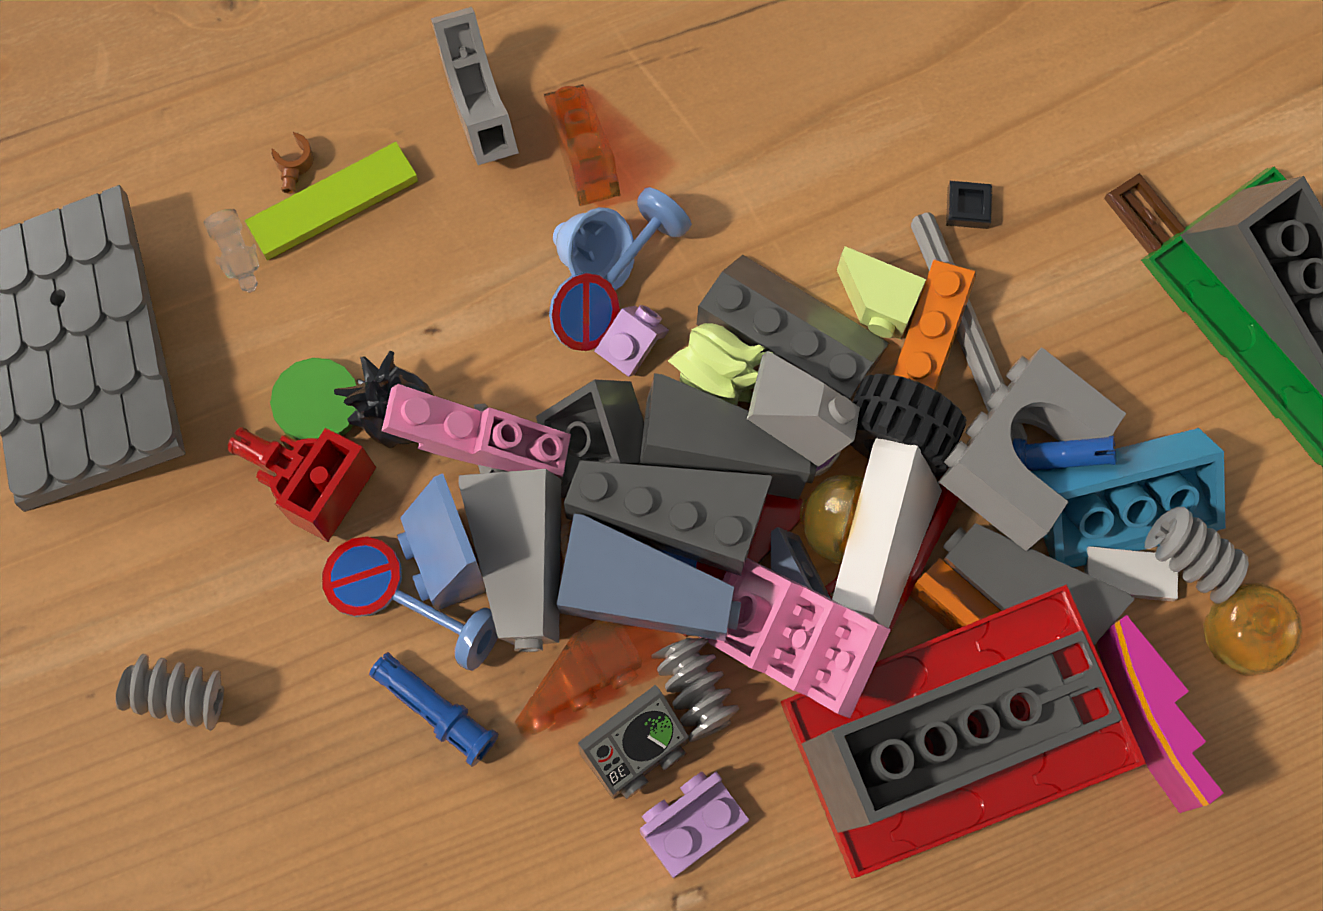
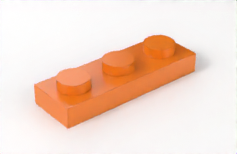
M933 259L893 375L920 382L937 391L976 279L975 271Z

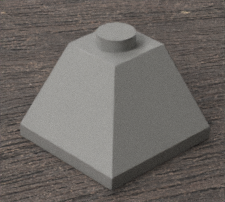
M767 351L761 358L747 419L819 467L854 441L860 407L823 382Z

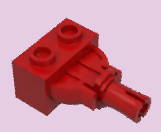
M240 427L234 434L241 438V442L231 437L228 443V451L230 453L238 455L264 470L259 469L256 478H258L259 482L271 488L272 494L276 499V506L292 524L326 542H329L376 469L373 461L362 446L327 428L323 430L318 439L307 438L297 441L287 435H282L279 440L285 446L283 447L277 441H267L249 432L246 428Z

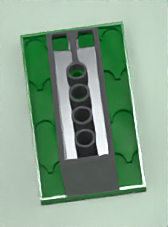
M1274 166L1263 170L1252 180L1245 183L1193 221L1189 226H1186L1183 232L1175 234L1160 245V249L1149 253L1141 261L1180 310L1190 316L1219 354L1230 361L1272 415L1283 422L1312 460L1323 467V208L1304 176L1287 180Z

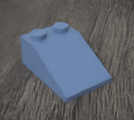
M444 474L435 476L401 516L400 519L405 532L397 534L406 560L415 557L420 573L412 577L421 601L430 599L434 608L440 610L485 593L486 589Z

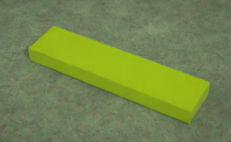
M394 142L244 221L266 260H269L418 182V178L397 142Z

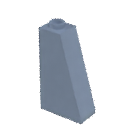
M574 513L557 600L560 614L726 641L728 629L737 630L741 602L732 600L733 586L585 515Z

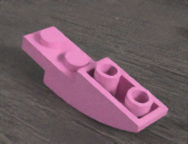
M400 384L391 388L382 427L383 432L419 443L418 449L437 455L505 471L547 469L558 478L563 477L571 434L490 407L484 411H479Z

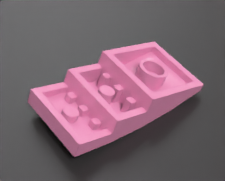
M748 558L746 559L741 576L726 571L722 581L734 587L732 600L741 602L737 630H727L726 641L707 638L708 643L751 669L765 673L793 691L807 695L835 713L850 718L891 629Z

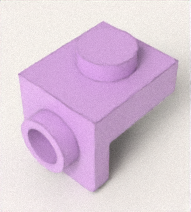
M644 305L622 308L594 352L630 377L635 375L656 341L664 338L669 330L660 324L662 318L655 311Z

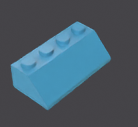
M1200 428L1114 449L1116 450L1117 457L1116 465L1105 464L1030 470L1068 501L1050 531L1043 538L1049 556L1072 568L1087 564L1088 546L1131 551L1146 549L1145 540L1155 522L1163 514L1176 507L1187 508L1193 517L1203 520L1207 528H1213L1216 531L1226 528L1224 451Z

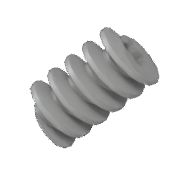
M1176 507L1163 514L1155 522L1145 540L1146 549H1151L1158 545L1155 553L1157 560L1163 562L1171 558L1169 562L1170 570L1179 572L1184 569L1182 577L1186 582L1191 583L1197 580L1196 588L1201 593L1211 591L1210 599L1214 603H1222L1232 596L1241 585L1247 573L1249 565L1248 556L1242 550L1234 549V545L1229 540L1220 538L1216 530L1207 528L1203 520L1193 517L1192 513L1185 507Z
M686 638L670 644L651 655L653 659H665L657 667L659 675H674L665 684L667 692H681L673 701L674 709H689L680 719L682 726H697L689 735V742L700 740L731 724L730 718L739 710L738 705L723 706L722 701L732 692L730 688L716 689L714 686L724 675L723 672H708L706 669L716 659L715 655L699 654V650L708 642L707 638Z
M141 654L136 664L130 665L122 673L116 690L115 703L117 709L121 711L131 707L132 711L139 715H143L148 711L152 717L157 719L167 715L169 720L174 723H180L186 719L187 724L192 727H198L204 722L206 729L211 731L217 724L223 705L224 687L221 685V672L214 670L209 680L205 682L203 681V668L200 666H196L188 678L185 677V664L183 662H178L170 674L167 673V660L165 658H160L152 670L149 669V656Z

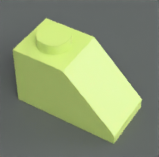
M845 246L840 257L837 272L860 323L868 326L872 333L880 337L891 338L893 336L901 339L926 279Z

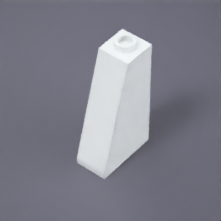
M875 439L832 600L887 628L890 626L942 492L918 446Z

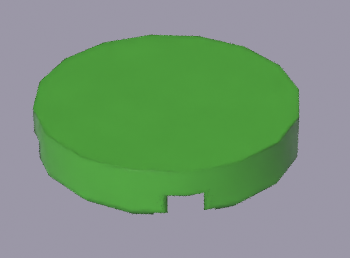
M309 358L295 362L281 373L273 386L270 405L274 420L287 436L297 441L307 438L318 439L325 428L344 436L353 427L347 419L356 409L343 403L347 397L335 395L334 389L356 386V381L344 366L330 359Z

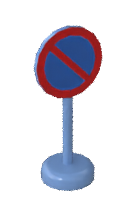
M648 187L640 193L637 199V206L640 213L649 223L604 278L597 274L583 272L570 276L557 288L551 299L549 311L550 324L558 341L568 348L579 351H589L597 348L620 312L618 295L612 284L656 230L671 237H682L690 229L692 223L686 212L673 199L661 191Z
M368 536L352 538L339 545L327 558L322 572V589L328 602L341 613L354 617L370 616L386 608L394 600L457 633L459 637L455 646V659L461 667L470 671L479 667L492 650L498 636L491 609L482 608L478 610L464 625L398 590L402 581L401 563L395 551L382 540Z

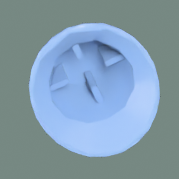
M598 207L589 210L587 213L573 216L566 222L559 224L553 233V242L556 245L558 256L562 263L569 268L572 276L584 272L597 274L604 278L634 241L630 227L625 219L617 211L604 207ZM634 259L612 284L614 290L620 288L628 279L633 268Z

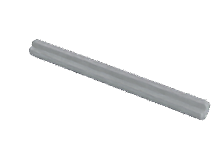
M927 212L914 217L911 228L929 271L933 259L955 265L934 215ZM968 299L956 336L986 405V402L1002 383H1005L971 302ZM986 405L988 412H990L991 408ZM1022 423L1011 424V441L1013 442L1014 438L1027 440Z

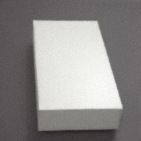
M1087 547L1088 559L1087 564L1084 565V573L1127 592L1133 598L1171 602L1178 599V572L1170 570L1169 562L1171 558L1160 562L1156 559L1153 552Z

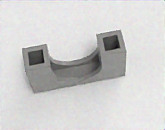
M1042 347L1029 360L1021 356L1009 370L1006 377L1011 380V383L1008 387L1002 383L988 399L986 405L991 408L990 412L987 415L981 412L966 429L965 433L971 438L967 444L960 441L949 453L944 461L949 468L939 481V483L1025 551L1050 531L1068 501L1029 471L1020 461L1011 441V424H1031L1045 430L1058 441H1070L1112 436L1126 415L1124 411Z

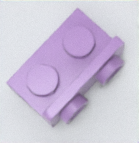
M703 771L680 787L684 796L670 806L664 799L642 816L646 824L640 828L639 832L672 878L676 877L749 821L722 784V778L717 771L708 778Z

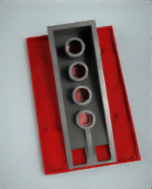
M1067 584L877 661L850 718L835 713L801 693L780 702L804 763L808 768V773L821 805L825 810V815L840 852L844 857L843 859L851 879L868 874L1146 764Z

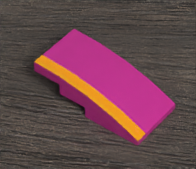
M1125 615L1109 627L1098 640L1097 647L1102 665L1145 759L1146 765L1179 813L1210 805L1224 792L1192 754L1206 741L1175 704L1189 690L1131 619Z

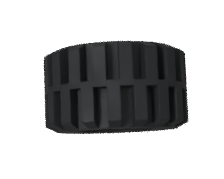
M887 374L865 376L852 403L860 407L855 439L850 445L868 459L870 458L876 438L906 445H916L920 448L921 454L927 461L935 478L944 475L948 468L944 461L952 449L959 443L967 420L962 411L947 397L920 382Z

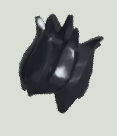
M393 351L388 352L379 369L365 356L360 357L365 381L357 379L359 385L334 389L335 395L347 397L343 403L356 409L347 419L349 424L364 429L372 439L388 448H394L397 444L416 443L382 431L391 388L400 384L433 395L428 384L417 375L394 364L395 353Z

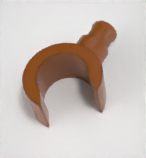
M293 132L295 140L303 150V154L299 159L286 161L280 157L279 153L272 149L274 161L282 172L281 180L283 184L281 190L287 194L296 192L295 186L299 176L306 173L314 161L313 152L308 140L303 135Z

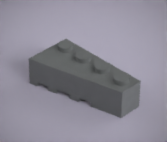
M580 460L564 501L566 519L572 521L574 513L585 515L645 545L741 576L769 493L772 476Z

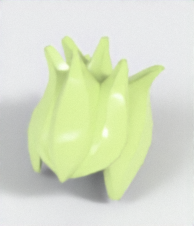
M704 323L691 329L689 346L678 351L668 360L669 363L681 372L680 382L736 406L738 402L751 403L753 396L751 389L755 387L758 371H755L753 368L760 364L762 355L766 353H760L764 348L761 345H746L736 335L717 324Z

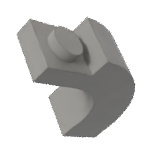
M469 7L431 18L450 91L477 165L518 154L509 115L498 94L473 8Z

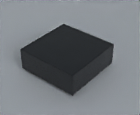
M950 181L947 187L946 226L988 229L991 224L992 184Z

